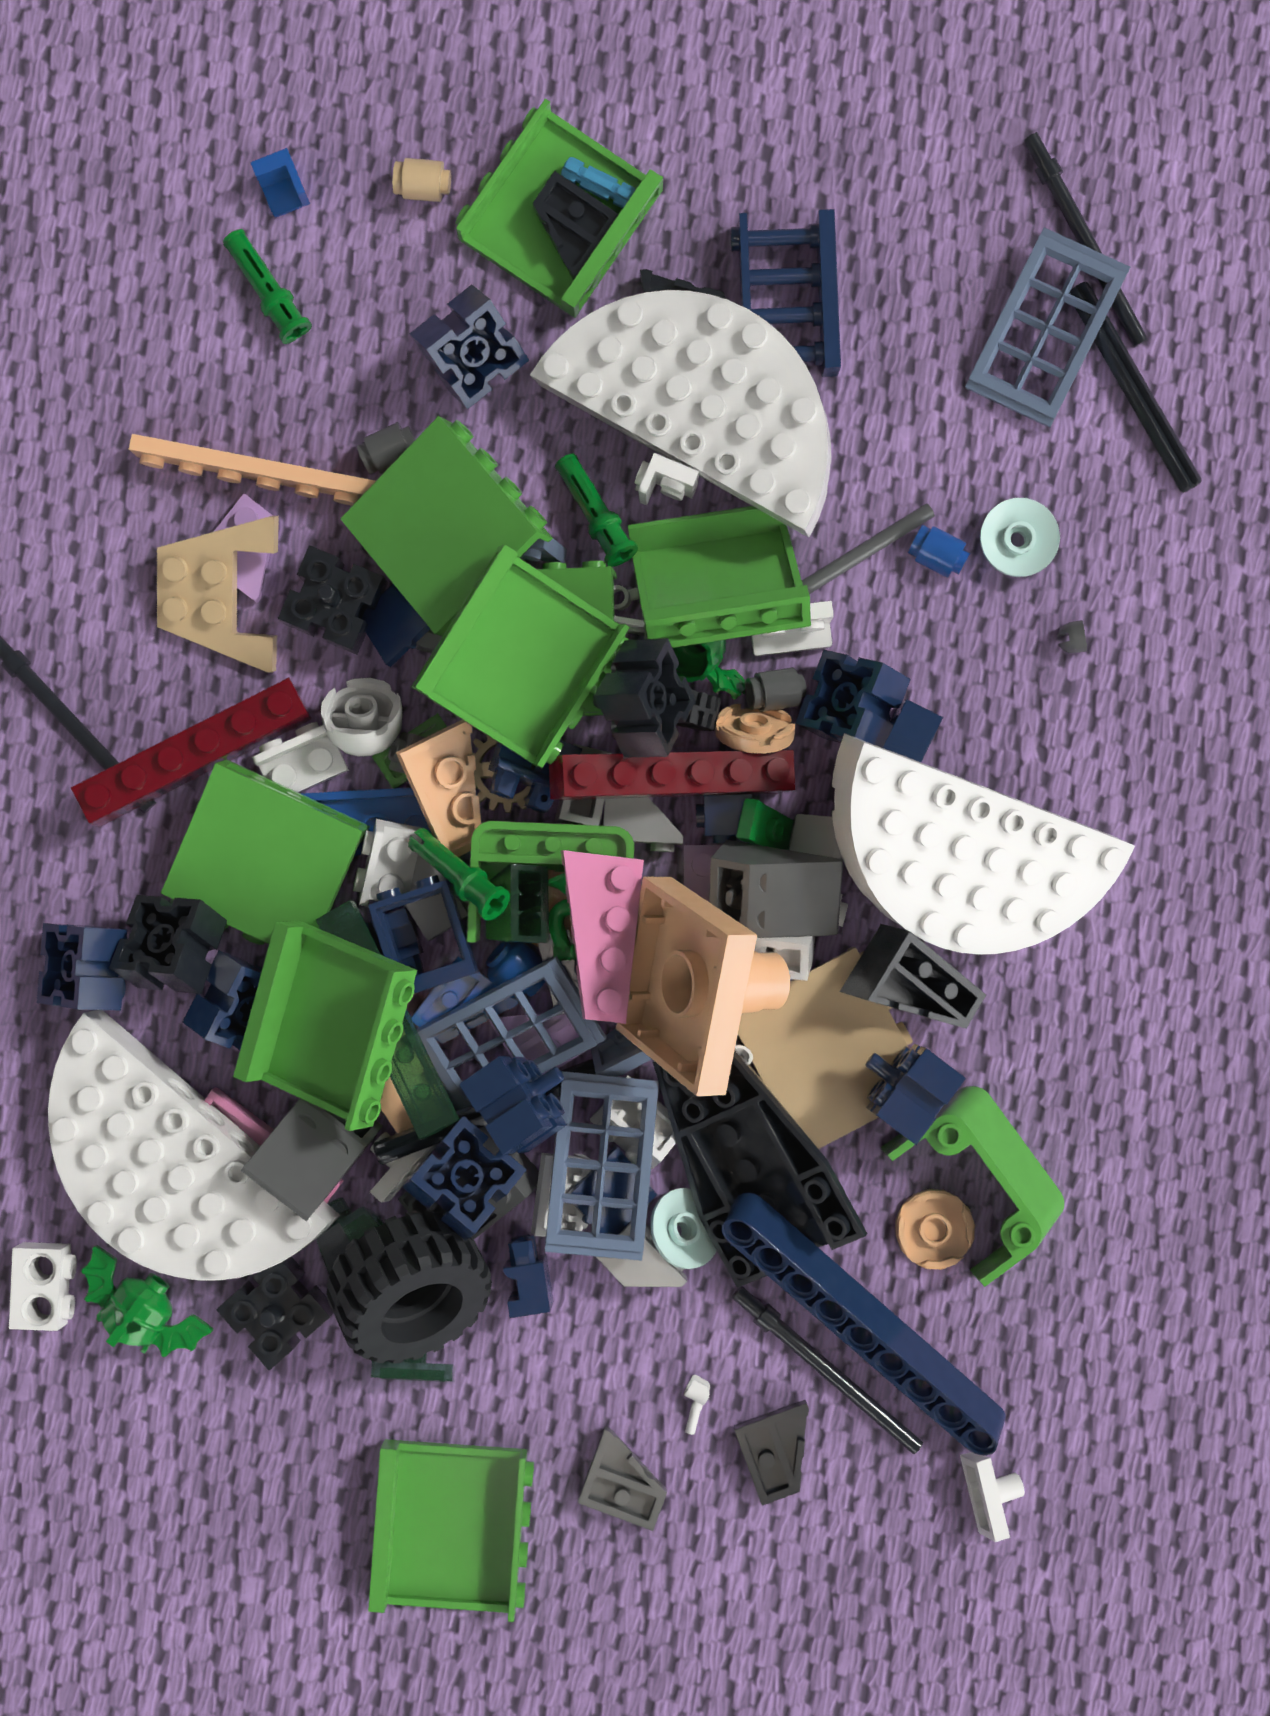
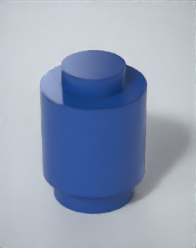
M924 525L921 526L908 551L909 554L916 557L915 562L946 578L950 576L951 572L959 575L970 553L964 551L966 542L935 526L930 529Z

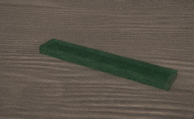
M349 900L316 919L321 930L380 954L354 901ZM406 1009L402 1023L403 1033L396 1044L391 1061L392 1072L390 1078L419 1139H425L460 1119Z

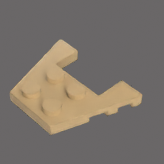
M279 516L265 517L157 547V627L262 671L270 673L276 671L277 635L237 632V551L277 553Z

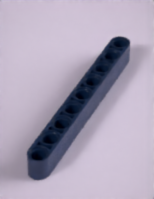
M752 1193L738 1195L722 1225V1233L726 1240L966 1449L977 1455L987 1456L993 1454L997 1449L1006 1418L1004 1410L764 1199Z

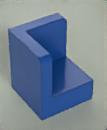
M287 148L250 162L274 217L282 216L310 204Z

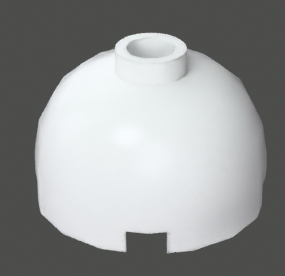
M359 678L347 681V688L341 689L337 693L335 688L329 691L322 702L321 716L324 728L335 746L346 754L360 757L381 753L394 743L402 729V704L398 693L396 695L391 691L388 683L373 678Z

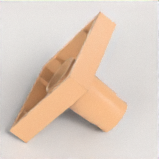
M643 877L639 899L626 1024L617 1023L616 1030L694 1095H726L741 1015L759 1012L760 1010H776L785 1004L790 990L788 966L783 957L778 953H758L754 951L757 939L756 933L674 878Z

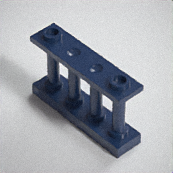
M835 209L818 210L816 224H809V228L748 230L747 213H739L738 227H731V252L739 251L741 306L757 314L769 324L813 323V327L820 326V341H814L813 346L793 347L803 362H814L815 366L822 365V377L838 376L841 368ZM809 245L810 249L817 248V263H811V267L749 270V247ZM811 284L812 288L818 287L819 302H813L812 306L751 309L750 286Z

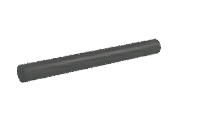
M924 504L802 580V584L807 585L809 594L813 593L935 517L929 504Z

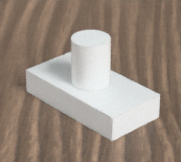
M385 1132L375 1142L390 1137V1135ZM438 1144L387 1163L386 1165L390 1169L373 1187L370 1193L381 1203L390 1201Z
M972 1452L960 1455L978 1532L994 1542L1010 1538L1002 1503L1024 1496L1025 1491L1021 1478L1014 1472L996 1479L991 1458Z

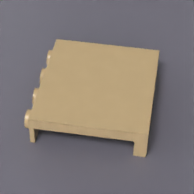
M851 947L841 955L810 970L807 981L791 980L788 998L781 1008L742 1014L738 1030V1036L743 1046L747 1047L753 1054L752 1063L759 1077L818 1149L879 1118L866 1107L871 1102L867 1099L869 1092L882 1078L866 1067L865 1063L873 1053H876L889 1064H892L897 1054L905 1046L908 1047L907 1045L913 1043L903 1022L895 1023L889 1011L892 1007L840 992L863 952L859 953L856 947Z

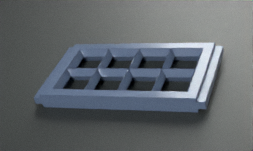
M1044 227L965 388L1050 428L1131 267ZM1046 255L1073 267L1062 290L1035 278ZM1080 270L1107 282L1096 306L1069 294ZM1030 286L1057 299L1046 322L1019 310ZM1064 302L1091 314L1080 338L1053 326ZM1014 318L1041 330L1030 354L1003 342ZM1048 334L1075 346L1064 369L1037 357ZM998 350L1025 362L1015 385L988 373ZM1032 366L1059 378L1048 401L1021 389Z
M556 956L409 1033L407 1038L453 1110L457 1111L472 1104L459 1085L462 1080L454 1068L473 1058H476L483 1068L489 1063L483 1053L504 1042L513 1057H524L512 1039L513 1037L533 1027L535 1028L549 1050L548 1053L533 1060L541 1073H544L597 1046L598 1043L606 1039V1035L596 1020L583 1019L579 992ZM544 980L559 1005L537 1016L522 991ZM514 995L529 1021L507 1031L492 1006ZM485 1011L500 1036L478 1046L463 1021ZM564 1012L579 1037L557 1048L542 1022ZM456 1026L471 1051L449 1062L434 1037Z
M562 1071L564 1080L560 1085L559 1102L563 1106L565 1113L562 1117L567 1126L555 1135L544 1252L642 1261L659 1081ZM574 1096L604 1099L602 1125L572 1122ZM612 1100L642 1103L640 1129L610 1126ZM571 1131L601 1134L598 1160L568 1158ZM609 1135L639 1138L636 1164L606 1161ZM567 1167L597 1170L595 1196L565 1194ZM605 1171L635 1174L633 1200L603 1197ZM564 1203L594 1206L591 1232L561 1230ZM602 1207L632 1209L630 1236L600 1233Z

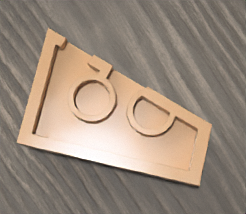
M460 720L396 752L432 835L457 857L471 851L473 832L481 824L479 796H476L474 777L476 762L475 755L472 754L470 736L473 731L472 725L464 720Z

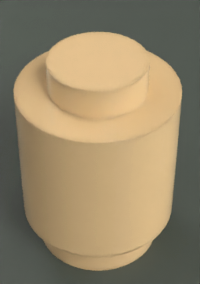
M405 158L404 162L395 161L392 181L393 193L402 195L403 199L441 202L443 194H450L451 170H445L444 162L437 160Z

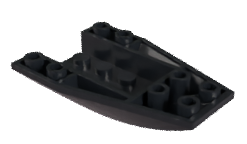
M736 1049L734 1050L726 1095L696 1096L655 1061L653 1062L698 1216L737 1288L767 1276L730 1244L722 1233V1225L735 1199L740 1194L752 1193L764 1199L818 1248L829 1244L831 1250L861 1239L868 1234L828 1160Z

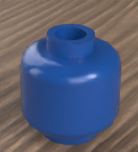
M505 940L487 958L486 965L489 967L487 977L497 987L537 966L543 960L525 942L521 940L508 942ZM542 980L522 991L523 994L532 997L541 989L545 981Z

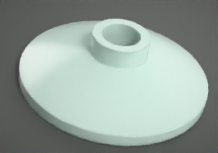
M1012 498L999 503L984 519L980 532V544L987 561L999 572L1013 577H1027L1042 571L1054 559L1060 543L1059 527L1053 514L1041 503L1028 498ZM1014 533L1021 534L1024 537L1023 546H1014L1011 543V535Z
M675 1189L664 1194L658 1200L651 1216V1235L660 1255L668 1263L681 1269H694L708 1263L717 1250L698 1216L691 1189ZM677 1225L681 1227V1236L677 1231Z

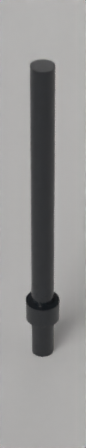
M1038 132L1029 135L1024 139V143L1037 165L1035 172L1042 185L1047 184L1077 242L1102 253L1061 177L1063 170L1057 159L1051 158ZM1098 279L1102 289L1104 290L1107 282ZM1120 288L1112 307L1135 348L1148 341V338Z
M0 636V659L3 661L1 666L12 678L18 677L104 770L118 764L119 762L29 667L31 662L20 650L14 651ZM152 800L139 808L144 813H147L156 802Z
M743 1286L735 1291L732 1299L754 1317L753 1322L765 1333L768 1331L773 1333L908 1451L915 1454L920 1450L923 1441L780 1319L781 1314L769 1303L766 1305L762 1304Z

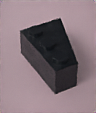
M880 924L840 990L842 993L965 1029L969 1026L986 997L983 991L912 932Z

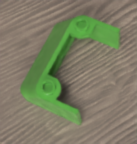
M487 821L480 824L473 832L470 867L482 868L488 875L487 879L490 881L510 865V885L512 891L515 870L543 871L548 867V870H555L554 872H565L561 858L562 850L634 859V841L628 831L617 826ZM469 901L467 942L475 943L480 940L481 916L478 913V908Z
M966 1086L958 1090L948 1104L942 1107L935 1117L936 1120L921 1140L926 1138L934 1150L948 1156L958 1154L969 1145H972L1018 1208L1001 1225L1000 1238L1003 1246L970 1269L973 1276L986 1287L1040 1245L1062 1214L1064 1198L1058 1187L988 1092L977 1086ZM898 1134L883 1145L881 1150L890 1160L894 1161L915 1144L903 1135Z

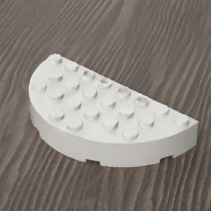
M664 290L625 297L597 309L571 326L551 345L530 374L541 387L668 459L699 471L700 477L808 538L810 537L820 517L828 490L831 440L827 417L816 384L797 351L779 331L749 309L727 299L693 291Z
M844 733L837 754L832 787L835 788V810L832 811L835 838L844 864L859 890L868 897L880 912L917 937L940 948L969 954H999L1033 946L1055 936L1078 921L1102 899L1122 872L1135 847L1110 834Z
M103 1010L83 1013L64 1043L54 1069L49 1094L48 1127L52 1154L64 1188L77 1211L106 1243L134 1262L159 1273L192 1280H226L258 1273L283 1262L313 1242L337 1220L340 1214L323 1201L311 1217L305 1221L241 1172V1169L259 1149L260 1145L216 1107L204 1101L205 1098Z

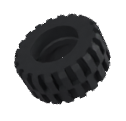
M426 1210L425 1214H421L418 1211L406 1212L404 1217H390L384 1220V1224L376 1228L373 1225L365 1230L364 1235L358 1240L354 1238L346 1246V1252L338 1255L334 1262L333 1270H330L326 1295L343 1336L354 1353L377 1363H384L386 1360L392 1364L403 1363V1360L408 1358L416 1360L424 1357L423 1354L433 1350L435 1353L444 1348V1344L450 1340L455 1341L463 1335V1330L467 1326L472 1327L478 1320V1313L484 1311L492 1286L490 1270L473 1237L465 1241L440 1220L445 1213Z

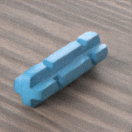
M574 157L567 159L561 171L563 177L574 184L576 182L580 183V188L606 201L609 198L613 199V204L622 209L636 190L633 186L624 182L621 185L617 184L618 179L590 165L588 169L585 168V163Z

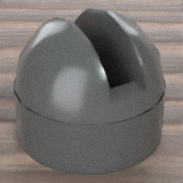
M1083 620L1066 623L1059 629L1057 637L1069 635V641L1058 644L1063 651L1068 653L1087 651Z

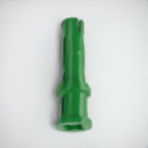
M243 229L232 231L224 238V247L228 249L244 276L261 299V311L265 317L272 319L280 331L279 338L282 343L290 344L309 332L312 327L310 320L307 317H302L293 303L294 297L290 290L279 286L265 262L245 235V231Z
M574 453L565 455L557 461L555 469L561 475L574 500L588 520V533L592 540L599 542L606 554L604 560L608 566L615 567L627 562L637 553L638 546L635 541L629 540L620 526L622 520L619 515L608 510L596 487L580 464L577 455Z
M420 828L414 832L424 841V844L419 843L412 836L409 838V849L417 853L454 885L457 897L463 901L473 903L478 908V913L483 919L487 921L493 920L504 912L510 901V893L504 887H496L487 879L488 875L482 868L469 867L425 828Z

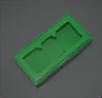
M745 798L736 836L746 843L787 850L793 820L759 800Z

